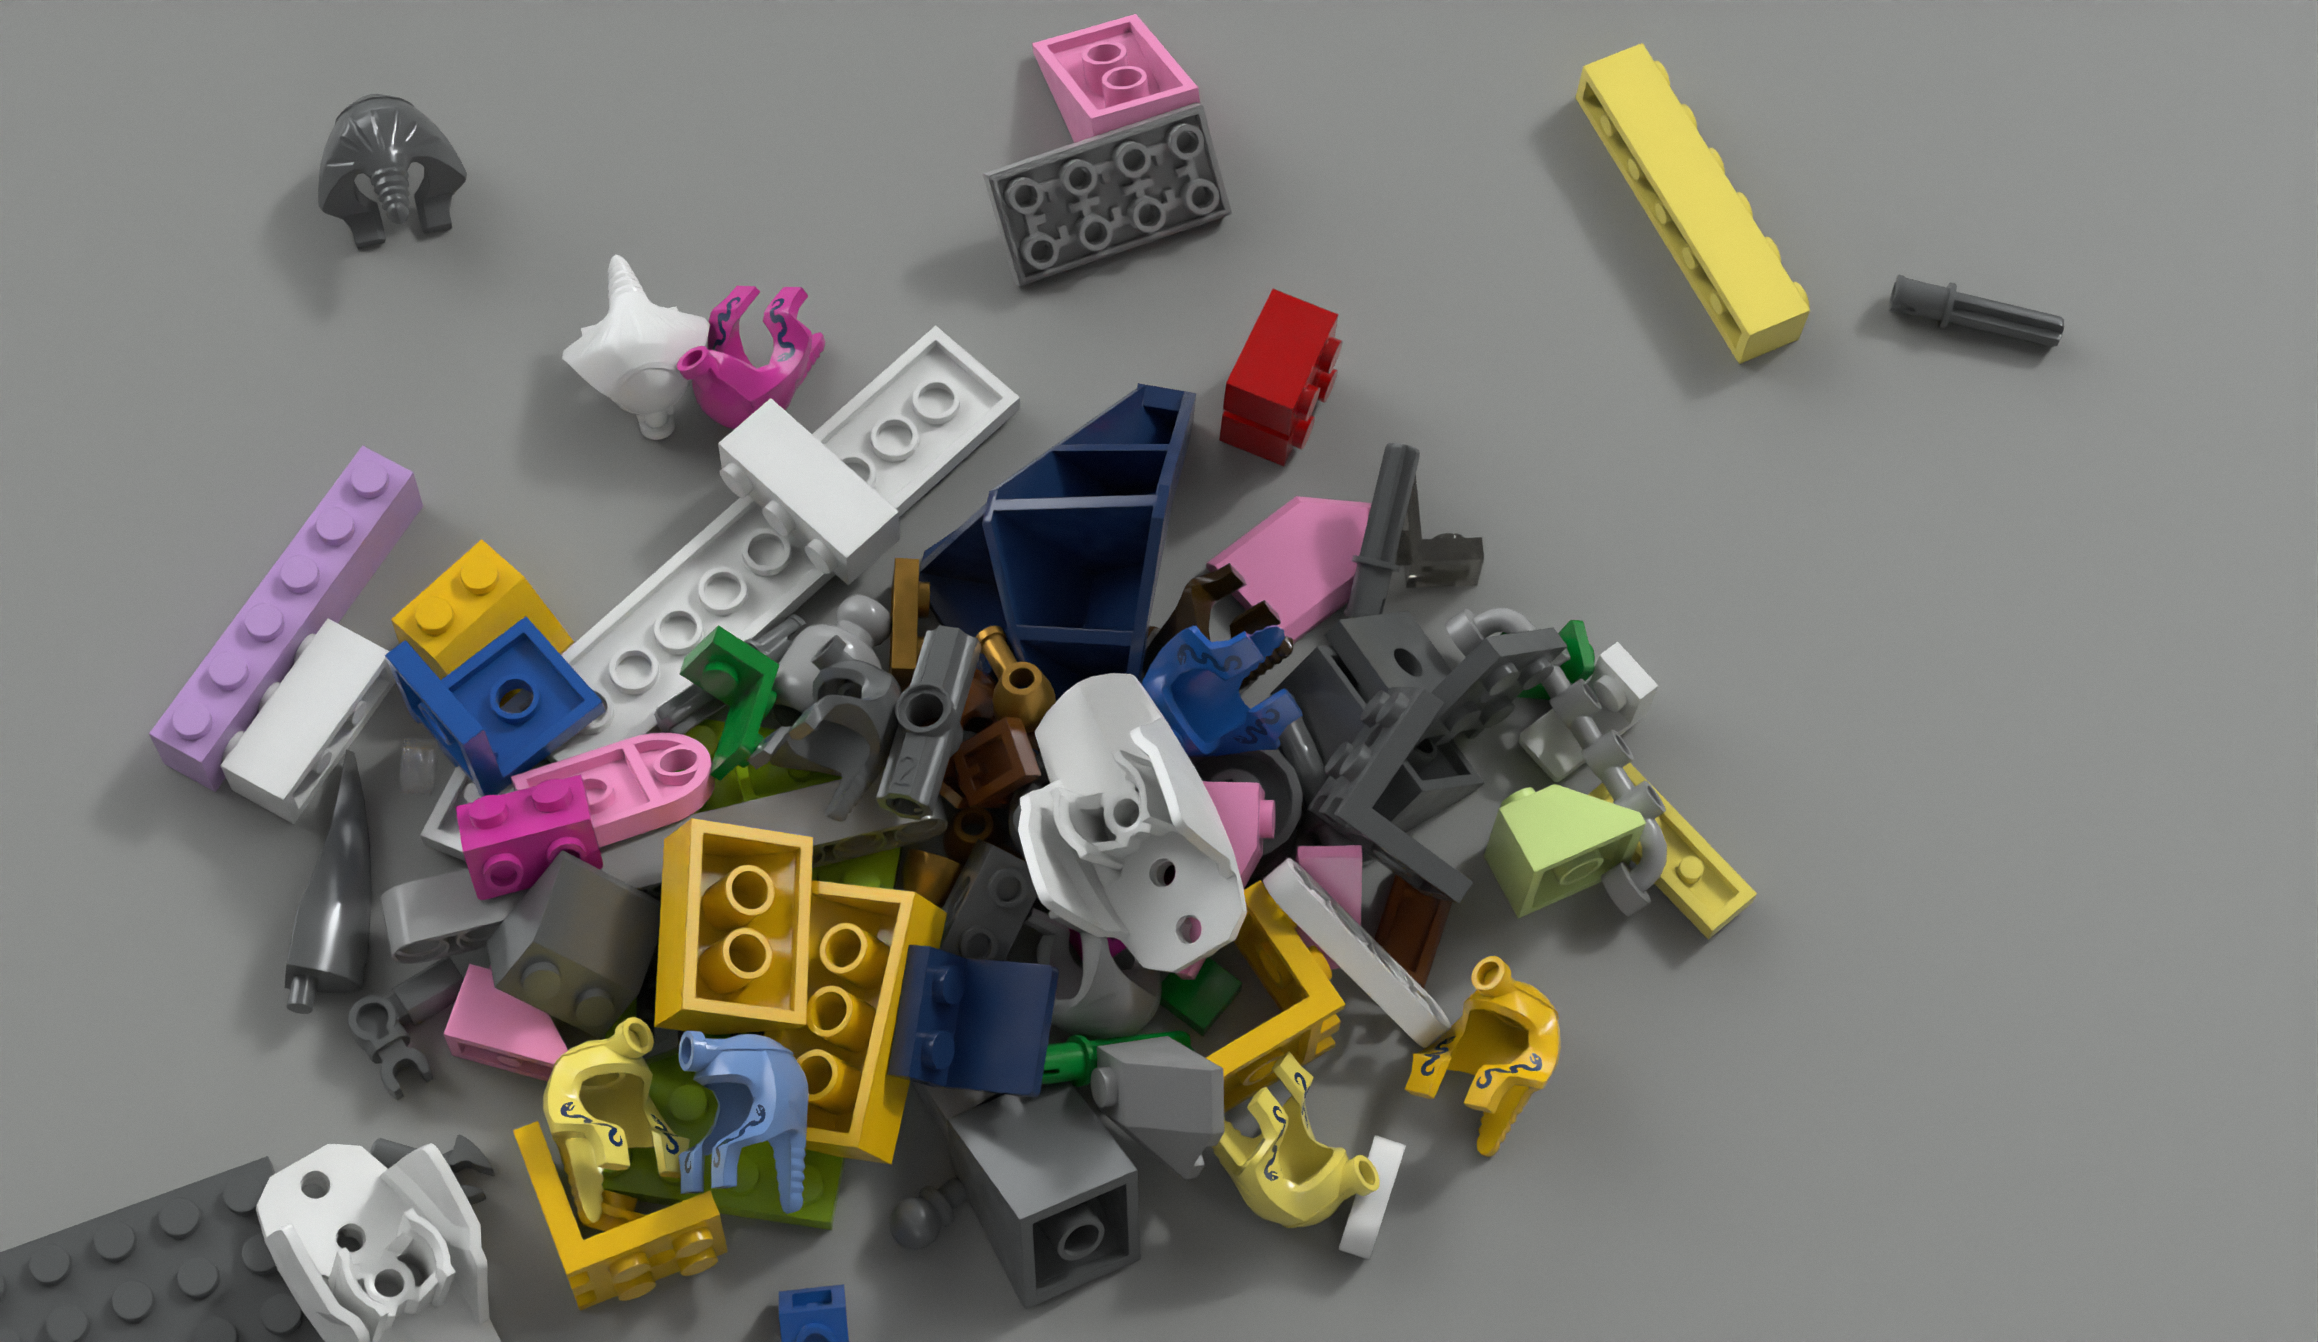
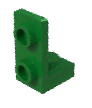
M719 625L684 658L679 675L730 706L710 771L712 777L721 781L737 765L742 768L747 767L750 764L747 760L763 740V736L758 732L761 722L769 714L777 698V693L772 690L780 664Z

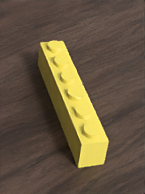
M1643 43L1583 66L1575 97L1737 362L1741 364L1799 340L1810 313L1807 294L1798 282H1792L1781 264L1779 250L1770 237L1763 236L1753 220L1752 209L1745 195L1741 192H1736L1725 175L1724 164L1718 152L1714 148H1708L1697 130V123L1693 112L1686 104H1681L1672 91L1664 66L1659 61L1652 59Z

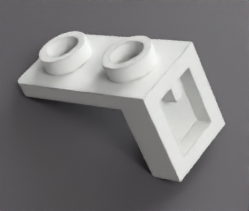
M1616 642L1599 655L1594 673L1590 681L1587 682L1602 706V709L1591 717L1602 735H1605L1612 729L1619 735H1622L1647 715L1658 689L1657 683L1619 642ZM1554 709L1520 733L1519 744L1554 782H1560L1586 762L1581 752V746L1571 730L1559 719Z

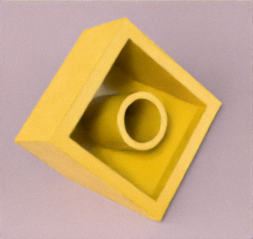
M482 539L391 619L399 644L406 640L440 680L525 616L560 655L574 644L572 638L527 579ZM515 689L506 693L501 699L499 707L504 706L522 689Z

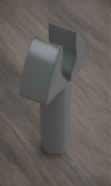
M457 1135L453 1150L442 1154L453 1173H459L466 1168H470L479 1173L495 1176L490 1162L482 1151L462 1135ZM378 1138L373 1143L370 1154L385 1167L390 1168L417 1148ZM460 1185L470 1205L486 1199L483 1189L470 1185Z

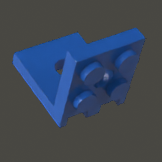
M526 616L442 680L438 678L406 640L385 655L411 717L418 724L422 723L437 740L445 756L456 768L459 766L476 785L481 797L498 795L512 784L511 776L529 771L605 712L603 701ZM524 689L533 694L530 706L520 713H507L499 707L503 696L511 690Z

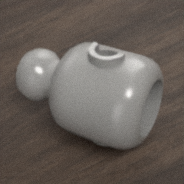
M860 594L850 596L837 609V624L835 626L829 624L810 625L793 640L778 663L780 665L772 690L777 693V698L770 713L783 727H793L803 712L815 704L812 696L813 681L820 670L811 663V659L835 635H838L847 644L844 651L853 659L870 663L882 669L881 663L872 649L875 646L881 645L891 634L892 617L888 610L880 603Z

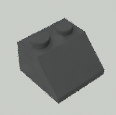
M562 850L486 942L494 987L588 1034L602 1039L640 993L659 939L661 901Z

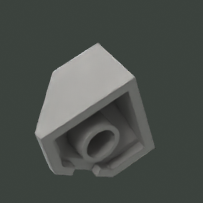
M1168 1036L1097 1046V1068L1091 1074V1091L1098 1109L1158 1162L1184 1179L1197 1178L1205 1166L1202 1155H1200L1205 1147L1217 1146L1224 1134L1223 1068Z

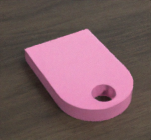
M650 733L635 736L511 776L514 791L537 786L545 780L564 779L581 774L599 848L673 824L690 816L708 801L715 787V778L710 775L711 758L706 747L696 739L676 733Z

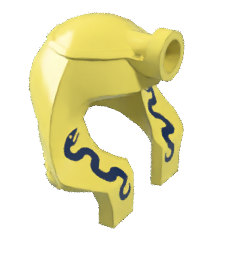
M630 1017L620 1023L615 1029V1035L608 1039L589 1040L563 1053L553 1066V1071L543 1095L545 1117L552 1139L557 1144L561 1161L564 1165V1171L568 1175V1183L572 1187L571 1193L574 1197V1204L578 1208L577 1215L584 1224L594 1223L600 1219L602 1214L600 1204L603 1202L601 1193L604 1191L601 1185L604 1181L602 1172L604 1168L617 1171L628 1169L630 1167L628 1149L655 1148L659 1174L662 1177L681 1179L679 1155L689 1148L691 1139L677 1136L671 1130L649 1096L653 1074L642 1056L652 1050L654 1038L648 1025L636 1017Z
M1289 1051L1280 1056L1272 1067L1274 1073L1291 1094L1283 1107H1281L1267 1087L1260 1089L1247 1106L1259 1123L1262 1133L1255 1138L1243 1136L1224 1117V1134L1217 1146L1211 1147L1213 1148V1153L1219 1158L1220 1163L1230 1175L1245 1203L1255 1214L1265 1220L1282 1224L1283 1227L1297 1228L1321 1223L1332 1216L1341 1203L1355 1194L1367 1196L1379 1188L1380 1180L1376 1168L1367 1157L1357 1155L1349 1160L1346 1150L1342 1147H1328L1316 1141L1305 1106V1098L1314 1077L1297 1062Z

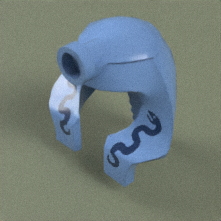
M685 1031L679 1044L680 1066L683 1071L696 1072L693 1080L713 1091L718 1101V1108L707 1135L695 1146L679 1155L681 1194L704 1192L705 1155L712 1154V1188L723 1189L737 1186V1165L741 1148L768 1140L774 1150L775 1169L778 1173L776 1179L779 1182L778 1191L781 1194L780 1203L782 1209L786 1214L801 1209L803 1204L802 1192L804 1191L802 1182L805 1179L803 1174L805 1163L803 1159L806 1156L804 1149L807 1137L809 1091L805 1073L790 1049L785 1048L782 1044L769 1037L756 1034L736 1035L727 1039L705 1038L701 1031Z

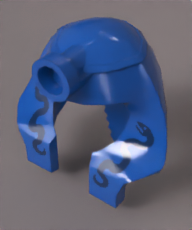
M1277 625L1266 626L1263 630H1256L1253 634H1247L1244 631L1230 640L1210 642L1197 626H1192L1179 632L1158 653L1143 679L1142 686L1168 722L1188 757L1218 756L1256 750H1277L1281 745L1278 738L1289 724L1303 716L1301 709L1286 688L1251 709L1244 703L1239 693L1243 679L1248 677L1251 671L1256 670L1259 663H1263L1266 656L1272 655L1273 650L1281 645L1285 638L1284 630Z

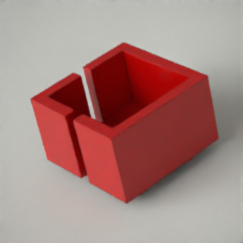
M1272 289L1226 382L1223 404L1224 412L1222 414L1219 441L1281 466H1285L1293 447L1301 450L1305 447L1315 422V417L1311 415L1317 400L1323 403L1326 402L1337 377L1338 370L1334 369L1343 344L1342 340L1335 338L1339 314Z

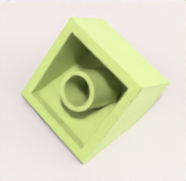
M1557 784L1537 792L1532 787H1528L1511 794L1500 804L1484 857L1519 919L1602 882L1601 875L1622 861L1629 865L1646 822L1640 812Z

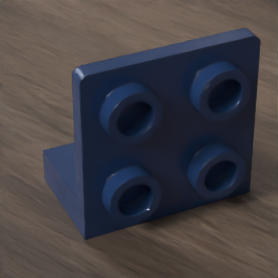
M909 945L887 1075L931 1087L1037 1097L1041 1091L1059 970L1056 967L1045 964L968 959L931 946Z

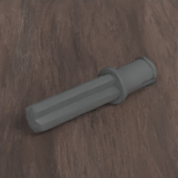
M1898 275L1894 283L1889 301V311H1898L1938 321L1939 328H1945L1948 322L2051 347L2059 344L2064 331V319L2060 316L1956 292L1957 285L1950 282L1947 287L1905 278L1903 275Z
M1388 443L1385 447L1360 555H1353L1352 561L1357 563L1347 609L1344 611L1346 616L1356 618L1383 614L1392 572H1399L1400 566L1394 563L1420 458L1419 450L1412 446L1401 443Z
M791 614L757 640L749 638L744 640V642L779 663L793 640H788V637L794 634L806 622L798 615ZM693 683L659 706L654 716L658 722L657 726L662 733L684 735L727 704Z

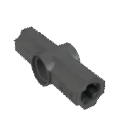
M939 625L933 631H926L910 687L901 693L896 702L895 714L899 724L876 799L881 808L887 809L901 818L921 820L922 817L933 816L949 758L958 751L963 742L964 731L960 721L982 648L978 638L964 633L960 628ZM940 718L933 725H930L928 727H919L924 721L928 719Z

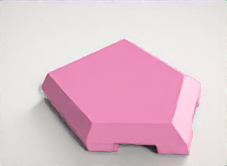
M1296 496L1207 562L1206 568L1210 572H1214L1230 563L1243 576L1247 584L1232 593L1233 597L1246 610L1265 600L1279 615L1281 624L1277 626L1284 630L1285 636L1293 638L1294 644L1348 603L1357 563L1353 562L1352 558L1353 555H1360L1372 503Z

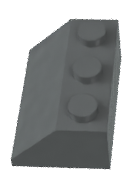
M1317 646L1270 695L1272 696L1284 688L1290 694H1293L1295 702L1302 711L1303 716L1301 717L1307 731H1309L1321 760L1326 767V764L1338 747L1346 741L1352 744L1365 724L1360 721V717L1370 699L1332 646ZM1427 737L1415 749L1411 750L1372 809L1406 833L1475 792L1484 784V781L1453 740L1446 744L1434 746L1429 737Z

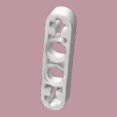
M1287 858L1263 879L1266 889L1280 908L1417 1044L1427 1048L1451 1028L1447 1016L1436 1001L1297 862Z

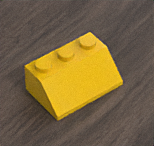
M691 818L664 839L654 1027L681 1031H701L704 1034L722 1035L797 1029L806 1026L813 837Z

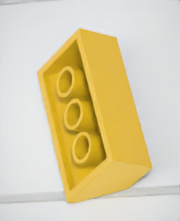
M812 880L806 1026L797 1029L765 1031L764 1036L790 1049L805 1073L809 1091L805 1149L836 1157L892 1165L910 1084L909 1080L887 1075L909 945H919L939 949L947 912L916 892Z

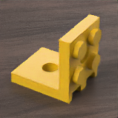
M1261 880L1244 889L1247 914L1237 938L1233 942L1282 1013L1206 1057V1059L1223 1068L1224 1113L1254 1096L1260 1089L1269 1087L1280 1079L1274 1073L1272 1067L1279 1057L1290 1051L1297 1062L1304 1066L1334 1048L1336 1043L1331 1035L1339 1030L1341 1024L1336 1013L1343 1010L1346 1005L1329 981L1332 979V972L1323 954L1314 945L1308 948L1305 946L1295 931L1297 924L1275 902Z
M539 1121L513 1130L579 1311L618 1296L620 1301L638 1298L653 1290L656 1286V1280L679 1271L682 1276L701 1273L718 1262L717 1256L728 1252L720 1214L711 1191L583 1240Z

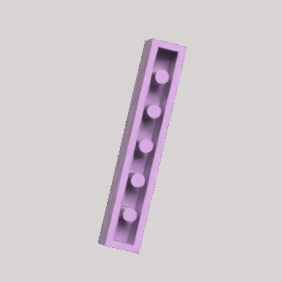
M362 445L150 731L149 735L165 765L210 790L217 791L226 778L220 765L223 762L224 750L231 738L237 732H245L259 713V704L266 690L275 682L281 683L293 667L296 651L302 641L309 634L313 633L316 635L328 618L339 623L422 509L423 503L414 472Z

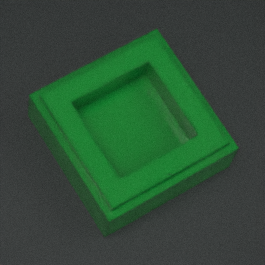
M1207 957L1195 980H1182L1175 973H1169L1162 982L1160 1005L1201 1036H1204L1241 992L1243 983L1211 958Z

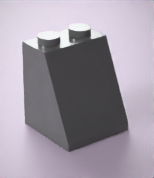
M1070 1081L1043 1084L1037 1097L1006 1094L947 1119L951 1165L958 1179L962 1182L966 1195L1019 1301L1025 1309L1141 1260L1138 1170Z

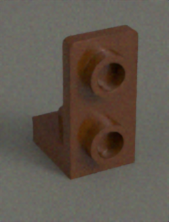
M1004 717L962 742L958 751L952 755L958 771L957 780L959 787L967 797L969 806L974 808L1009 809V801H1011L1014 791L1041 776L1035 759L1037 754L1031 748L1021 718Z

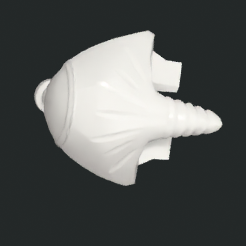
M615 254L611 258L608 268L609 310L607 316L596 325L581 328L582 337L563 351L562 359L591 386L609 397L621 409L635 414L641 433L645 437L653 440L664 439L671 435L675 429L673 406L683 397L691 380L685 379L679 372L677 363L690 349L706 345L710 324L704 317L679 312L677 306L665 308L653 304L647 298L627 261L622 256Z

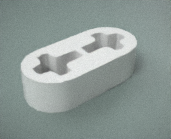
M1375 1135L1368 1159L1378 1172L1380 1185L1376 1191L1367 1196L1356 1194L1338 1250L1370 1260L1406 1145Z

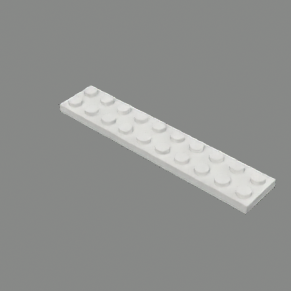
M935 325L812 435L899 511L900 517L1020 409V397ZM747 495L745 498H739L561 655L603 701L605 712L553 751L546 759L554 763L635 736L660 733L661 731L657 726L658 722L654 713L659 706L693 684L679 675L684 658L719 625L742 641L749 638L757 640L783 622L787 616L794 613L836 574L833 571L830 574L820 571L808 558L804 549L805 546L791 533L787 536L779 534L765 519L762 507ZM522 689L501 709L507 713H520L530 706L533 694Z

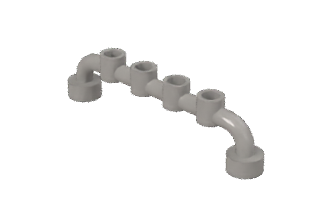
M1465 608L1445 623L1450 637L1465 657L1485 637H1490L1494 633L1505 632L1511 634L1537 630L1523 614L1509 608L1490 609L1477 616ZM1566 648L1551 662L1554 670L1541 684L1551 698L1550 703L1563 724L1571 730L1581 746V752L1586 763L1593 773L1602 780L1612 796L1613 804L1640 812L1646 822L1639 840L1642 846L1640 863L1632 869L1627 863L1622 861L1601 875L1602 883L1613 902L1626 916L1630 917L1651 903L1647 890L1660 878L1666 865L1667 843L1660 826L1655 820L1666 809L1659 795L1647 781L1644 780L1637 786H1634L1623 769L1634 758L1622 737L1613 729L1602 735L1591 716L1600 711L1602 706L1590 686L1583 679H1579L1571 685L1560 668V665L1570 659V654Z

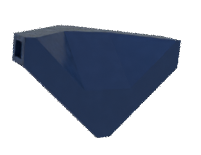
M1138 383L1135 390L990 490L987 502L958 529L924 551L919 581L930 582L929 607L940 625L960 628L964 633L972 637H976L979 632L987 627L1000 626L1007 637L1006 643L1016 661L1028 662L1038 667L1051 683L1056 701L1076 683L1093 676L1109 673L1132 674L1140 682L1150 618L1173 499L1193 427L1196 393ZM980 653L976 668L987 673L998 683L999 680L983 653ZM1021 686V687H1017V688H1018V689H1024V688H1027V687H1029V686ZM1032 749L1037 755L1040 753V751Z

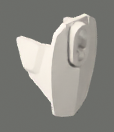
M1109 673L1089 677L1076 683L1046 712L1035 730V736L1050 784L1020 797L1021 815L1018 832L1033 885L1039 900L1047 909L1096 937L1107 936L1121 940L1143 968L1178 973L1199 960L1212 956L1220 948L1235 941L1247 914L1243 884L1233 848L1218 811L1197 770L1168 722L1136 676L1132 674ZM1174 865L1176 870L1175 878L1167 886L1164 882V873L1169 866ZM1190 917L1199 920L1202 927L1201 935L1194 943L1189 935L1192 923L1187 918Z
M430 1143L417 1148L389 1169L362 1146L327 1144L269 1177L256 1207L264 1241L279 1273L301 1310L325 1342H501L489 1318L487 1259L481 1248V1224L450 1166L434 1144ZM308 1184H317L324 1189L326 1195L318 1199L310 1198L301 1189ZM342 1230L346 1237L355 1238L360 1243L361 1249L355 1252H349L346 1247L341 1249L337 1244L338 1233Z

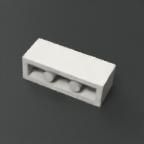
M770 398L718 443L722 468L720 475L728 488L740 498H745L748 495L760 505L767 522L779 534L787 536L791 533L805 546L804 549L808 558L823 573L830 574L833 571L849 585L900 540L899 511L773 399Z
M329 618L316 635L313 633L309 634L298 647L294 657V665L282 682L273 683L264 693L259 704V713L245 732H237L227 744L223 753V762L220 766L231 790L288 822L295 824L343 757L346 749L348 750L395 684V678L385 658V655L390 651Z

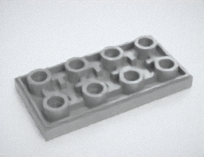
M1197 102L983 173L1013 280L1018 286L1026 285L1232 214L1202 104Z

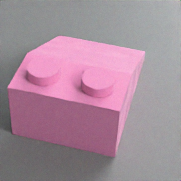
M1137 14L1032 43L1033 54L1074 143L1196 102L1200 103L1198 86Z

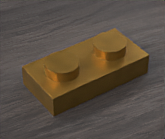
M895 558L891 584L892 630L889 648V673L896 679L902 692L911 684L925 638L924 636H917L918 618H928L930 603V582L919 581V559Z

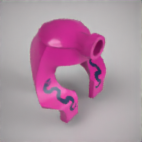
M736 286L710 313L708 321L710 324L708 349L705 346L694 347L679 359L677 369L685 379H692V388L697 403L702 411L715 422L727 428L735 429L770 398L785 411L789 407L796 390L802 384L807 373L810 372L816 359L820 357V353L825 348L823 334L819 332L812 335L811 331L797 320L799 308L808 298L802 287H783L764 311L763 323L773 337V353L768 365L756 369L750 363L744 353L739 334L741 316L760 293L755 286Z

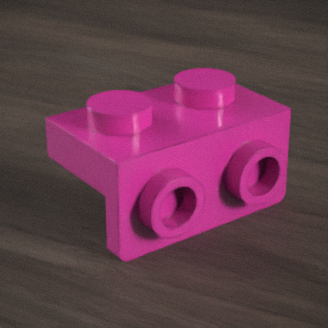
M581 774L564 779L545 780L537 786L502 795H487L478 798L474 802L456 806L463 854L477 898L480 900L531 888L562 850L598 869L603 868L602 855L594 831L588 797Z

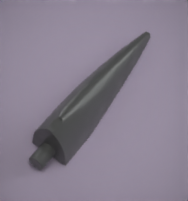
M347 749L331 826L304 895L297 907L286 963L284 988L290 989L287 1009L299 1014H308L313 1011L316 992L347 993L361 990L364 983L363 971L367 964L372 897L370 841L365 799L354 751Z

